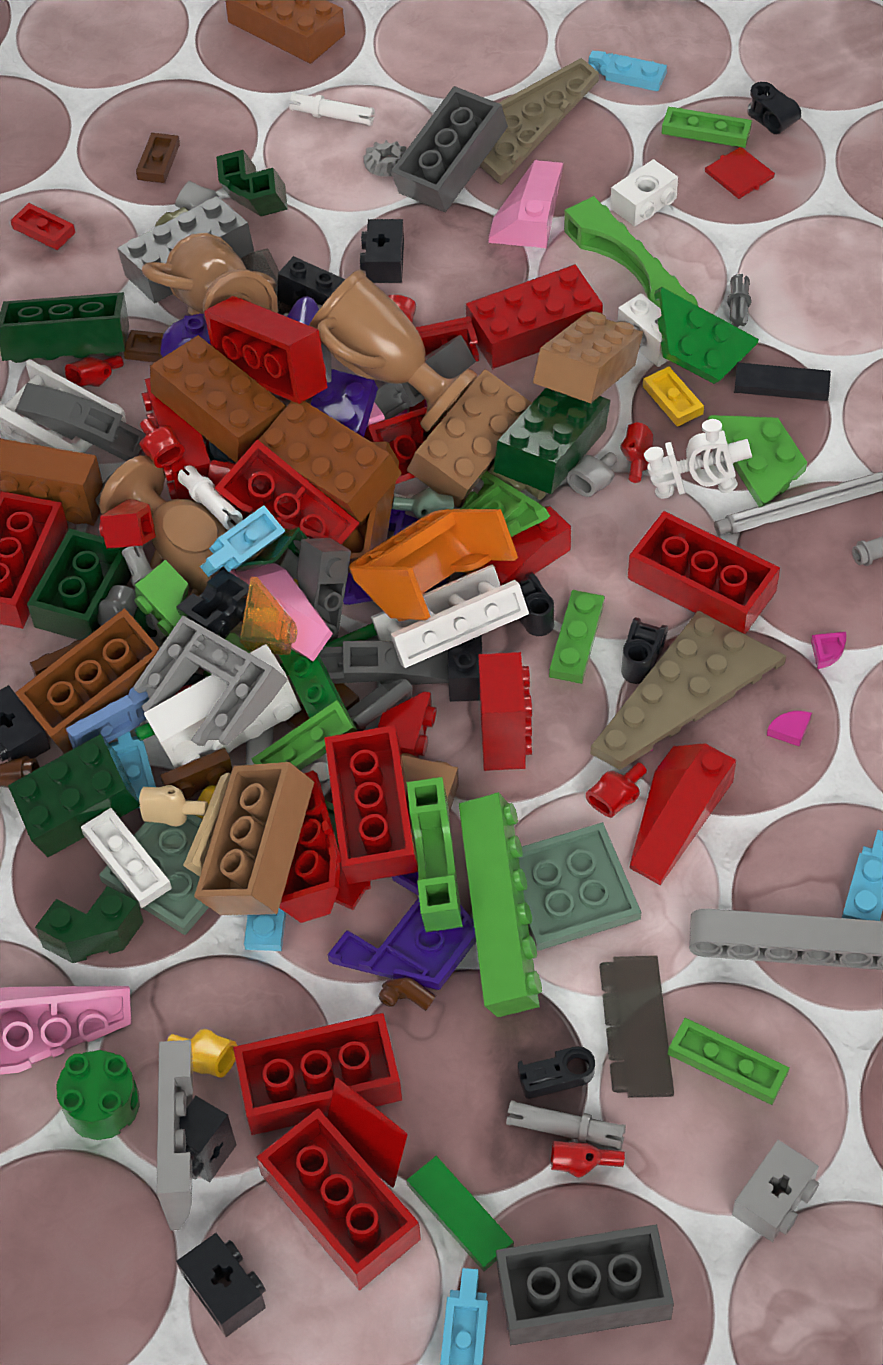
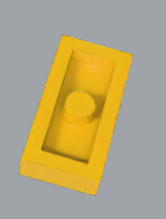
M670 366L643 378V388L677 427L703 415L704 405Z

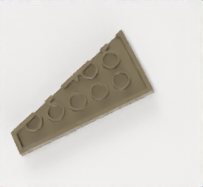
M580 58L499 102L502 105L508 127L483 160L480 167L501 185L599 81V72Z
M697 611L591 745L590 754L619 770L623 769L651 751L653 745L667 736L671 738L679 733L681 727L691 720L696 722L733 698L736 692L747 684L751 683L753 685L762 679L764 673L772 668L776 670L784 665L786 655Z

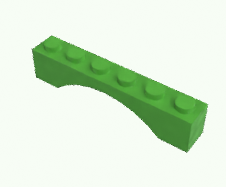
M595 196L565 210L564 232L580 249L609 257L627 268L641 283L648 299L660 308V301L655 300L654 297L655 290L661 287L698 306L696 298L680 285L675 276H671L662 267L661 262L656 257H653L645 249L643 243L640 240H636L628 232L626 226L619 222L611 214L609 208L606 205H602Z

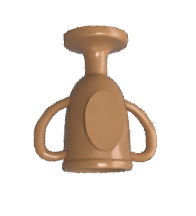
M209 233L191 234L174 246L169 253L166 263L149 262L142 267V274L147 279L170 287L172 293L188 305L187 312L189 314H204L205 321L204 311L232 296L273 312H278L277 295L274 291L276 289L275 280L265 273L247 270L243 261L233 251L232 247L219 236Z
M360 269L353 272L342 282L318 310L309 326L319 329L320 339L330 353L354 373L367 379L380 380L391 384L408 382L420 392L427 401V411L420 425L427 433L450 411L478 376L473 370L466 369L455 378H444L425 363L424 344L415 326L399 306L369 280Z
M140 455L127 460L115 470L104 486L99 504L101 514L103 515L129 499L149 504L156 537L152 539L155 552L150 562L151 569H155L163 561L167 560L188 583V586L193 589L189 596L192 593L196 596L201 595L206 589L207 581L222 569H225L223 566L208 577L200 566L213 554L209 548L218 537L228 530L202 503L189 499L165 501L160 497L164 488L165 474L163 468H157L148 456ZM261 550L259 553H257L255 556L250 558L245 563L252 562L263 550Z

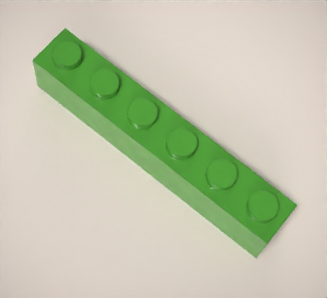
M499 792L459 803L484 1006L496 1017L540 1007L538 994L542 992V984L539 974L534 970L533 959L537 957V949L533 938L529 935L528 924L532 923V914L529 905L524 900L523 891L527 890V880L519 864V857H522L523 851L518 836H515L514 825L518 824L516 809Z

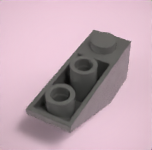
M331 538L301 539L297 566L298 586L332 631L333 635L328 640L330 642L338 638L351 550Z

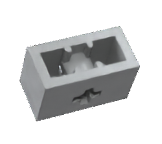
M777 1140L736 1198L732 1215L771 1242L774 1241L780 1231L786 1235L798 1217L794 1210L801 1200L808 1203L820 1184L815 1181L819 1166L785 1143ZM779 1189L785 1192L780 1193L778 1197L772 1194L777 1193Z

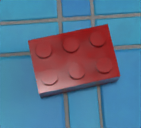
M521 652L478 654L484 771L526 769V755H532V700L529 693V666H522Z

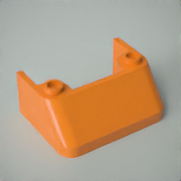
M445 509L422 517L353 561L349 565L353 580L389 618H395L398 621L408 619L427 620L431 616L423 598V593L455 572H466L469 575L485 568L484 565L491 560L514 561L518 556L501 509Z

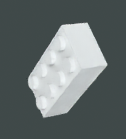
M267 644L250 653L274 667L287 678ZM214 675L208 676L146 711L144 715L174 768H178L223 748L226 749L227 753H230L239 745L260 736L267 729L290 719L295 713L301 711L289 681L287 680L272 702L256 720L228 745H222L219 743V740H208L205 746H198L191 741L229 685Z

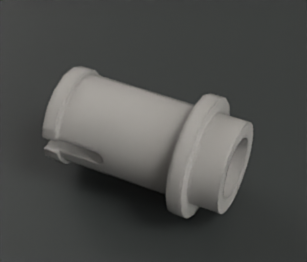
M883 536L868 542L864 540L857 542L856 546L852 548V555L858 565L869 566L873 560L883 557Z

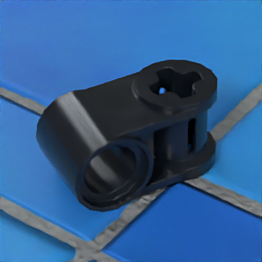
M757 82L751 86L750 95L752 102L748 105V115L765 126L771 133L780 134L801 118V109L798 103L780 92L772 84Z
M533 572L525 574L524 579L518 581L529 612L528 615L519 618V621L531 635L545 636L552 632L554 628V601L542 587L537 576Z
M635 617L633 619L628 638L623 647L621 673L626 681L640 684L655 666L658 656L662 653L665 645L668 626L662 625L657 627L642 623L640 618Z

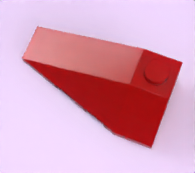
M427 406L369 425L366 428L364 438L370 442H388L398 458V468L402 474L396 480V485L416 478L407 471L408 466L417 449L437 427L436 425L427 433L420 425L427 411Z
M258 439L214 488L217 493L239 511L251 515L264 505L283 528L291 530L299 527L305 536L310 539L331 538L342 545L360 525L356 519Z
M314 770L304 773L314 781V785L279 906L281 910L300 923L331 914L339 890L341 856L318 774Z

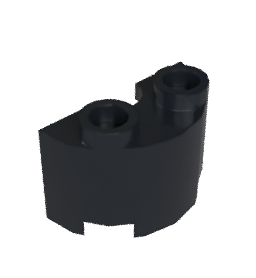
M222 569L207 581L206 589L201 595L196 596L192 593L176 608L179 615L187 617L225 639L230 631L241 621H247L254 613L255 604L251 602L254 587L226 569Z

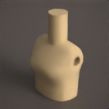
M171 785L143 787L139 797L140 811L144 822L163 823L175 827L184 824L187 820V815L204 816L208 807L207 801L185 800L182 791Z

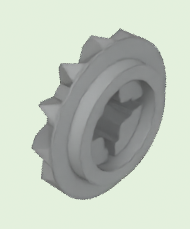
M387 140L383 144L375 142L373 147L366 148V155L363 156L366 169L378 176H392L391 170L407 150L406 146H400L398 141L392 144L388 143Z

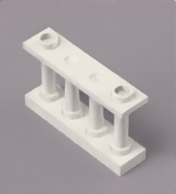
M30 359L26 362L30 378L28 383L64 391L97 403L123 415L121 421L127 423L126 414L119 405L111 404L54 373L46 365H40ZM26 384L6 404H0V434L12 441L85 453L93 445L83 439H80L76 444H70L62 439L63 435L53 430H45L38 426L39 423L16 414L15 409Z
M490 565L422 594L431 616L427 620L408 619L398 621L395 618H389L384 611L371 616L379 641H393L401 665L407 668L526 616L529 612L519 583L513 580L501 586L495 567Z

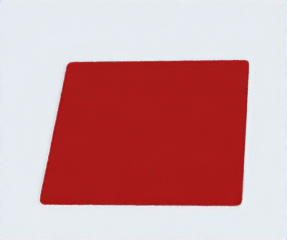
M336 1077L327 1118L373 1171L394 1188L408 1136L407 1132Z

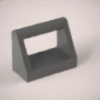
M406 679L387 680L355 704L347 712L356 729L363 731L378 728L381 715L384 712L411 699L412 685Z

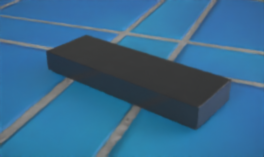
M737 362L734 393L828 401L831 371Z

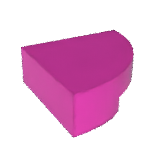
M846 632L812 635L811 644L817 669L831 666L840 659L845 649Z
M791 711L778 716L769 725L767 736L800 747L812 713Z

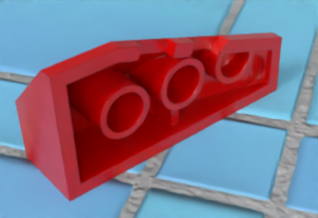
M544 506L550 515L547 520L511 537L518 556L516 560H491L484 565L485 567L490 565L495 567L501 586L513 580L518 582L524 579L525 574L529 572L537 573L571 550V525L551 506ZM466 572L460 578L466 576Z
M706 743L680 745L671 748L655 770L630 862V869L661 886L733 783L736 759Z

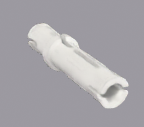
M292 92L290 101H294L293 104L289 103V109L292 111L311 113L313 117L317 118L326 116L371 126L374 121V117H371V115H375V109L372 107L368 108L324 99L322 95L312 97Z
M191 465L184 467L190 473L189 475L182 469L179 471L178 481L189 490L191 498L198 503H202L227 530L234 527L230 522L231 520L236 524L242 521V514L214 490L215 485L208 477H203Z

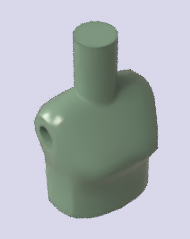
M426 488L415 494L412 498L394 496L392 509L411 511L415 516L422 518L438 510L454 509V500L451 495L439 494L431 488Z

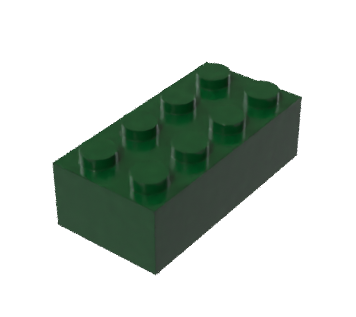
M124 292L3 301L0 311V351L2 361L11 360L15 363H21L34 358L54 360L61 356L84 358L90 354L103 353L106 356H113L120 352H125L129 321Z
M545 388L498 439L493 472L552 494L567 477L568 472L578 464L605 432L611 400L599 396L592 403H588Z

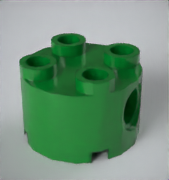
M102 1050L73 1054L67 1059L56 1084L57 1100L68 1123L74 1128L75 1132L85 1138L102 1140L113 1138L120 1134V1130L127 1124L130 1126L136 1118L140 1101L138 1088L125 1059L121 1055Z

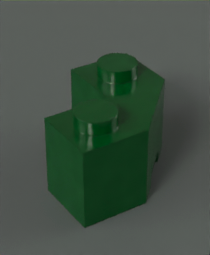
M244 150L216 157L219 183L231 199L259 216L288 210L285 183L273 167L256 172V166Z
M107 886L87 914L56 899L35 926L43 948L71 963L87 960L86 956L105 951H108L109 954L123 951L144 923L138 901Z

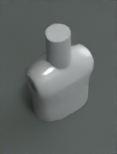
M188 181L180 191L175 206L178 208L185 207L189 211L203 204L206 200L218 196V194L214 190Z
M609 452L600 460L593 456L585 455L578 465L568 472L567 482L569 486L585 497H591L597 491L602 490L611 483L615 476L614 471L610 467L617 462L616 455Z

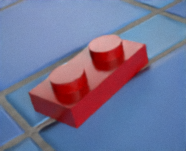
M28 203L10 220L14 230L55 250L62 247L76 233L74 224L31 203Z

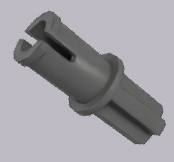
M736 274L731 278V294L727 299V304L730 307V321L737 328L747 324L748 308L752 303L751 296L749 295L750 279L748 276H745L743 284V274Z

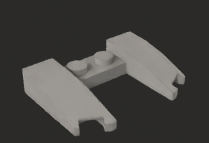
M182 616L134 685V690L138 693L147 692L149 700L141 706L143 711L146 712L173 697L197 669L201 667L229 685L191 741L198 746H205L208 740H219V743L222 745H228L256 720L272 702L288 679L271 665L187 617Z
M191 1040L159 1042L157 1196L170 1230L181 1229L190 1214L192 1204V1160L190 1152H186L185 1130L179 1129V1117L186 1116V1108L193 1098V1053Z

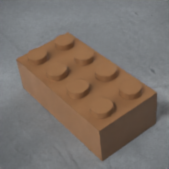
M598 312L586 313L540 348L533 383L592 403L636 365L643 331L634 329V326L627 322L608 320L605 315Z
M484 369L417 449L407 471L437 493L451 495L454 505L459 508L480 482L481 477L495 463L498 439L532 402Z
M290 762L233 766L194 897L219 915L277 914L314 781Z

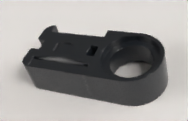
M580 1046L555 1051V1057L526 1065H523L522 1060L518 1062V1077L524 1096L527 1099L583 1086L589 1083L595 1074L594 1055L588 1049ZM574 1058H581L588 1063L589 1068L583 1074H574L568 1070V1062Z

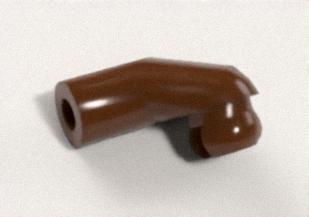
M409 977L387 980L382 984L383 989L378 995L379 1000L386 1006H394L398 999L408 998L425 1011L436 997L431 991Z

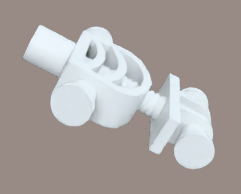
M709 419L702 424V430L705 433L697 434L689 440L686 449V460H676L671 442L665 443L668 454L666 457H663L664 452L660 447L647 449L644 457L649 462L647 469L651 475L652 484L656 486V496L661 499L672 496L675 491L673 483H676L679 495L685 494L681 473L690 471L693 479L702 486L710 487L719 484L720 492H732L738 485L737 480L734 478L736 474L733 463L752 458L748 439L727 444L725 432L721 431L722 423L716 419Z

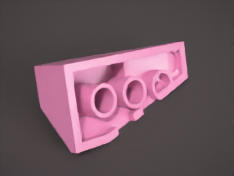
M534 160L493 217L489 243L547 248L563 163Z
M275 563L242 572H235V569L231 570L230 573L254 587L253 599L251 601L255 604L254 613L247 621L242 622L314 661L333 633L317 610L310 604L305 593L295 583L290 572Z
M129 986L0 988V1075L22 1072L31 1068L32 1064L50 1056L54 1058L65 1053L64 1050L85 1041H94L131 1025Z

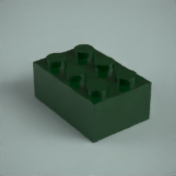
M69 528L27 603L34 627L77 640L87 638L101 627L97 622L99 602L107 597L112 586H126L132 576L126 560L122 556V551L127 547L106 549L103 537Z
M102 734L8 785L31 841L47 857L84 838L81 826L109 808H112L120 818L140 807L139 800L117 752Z

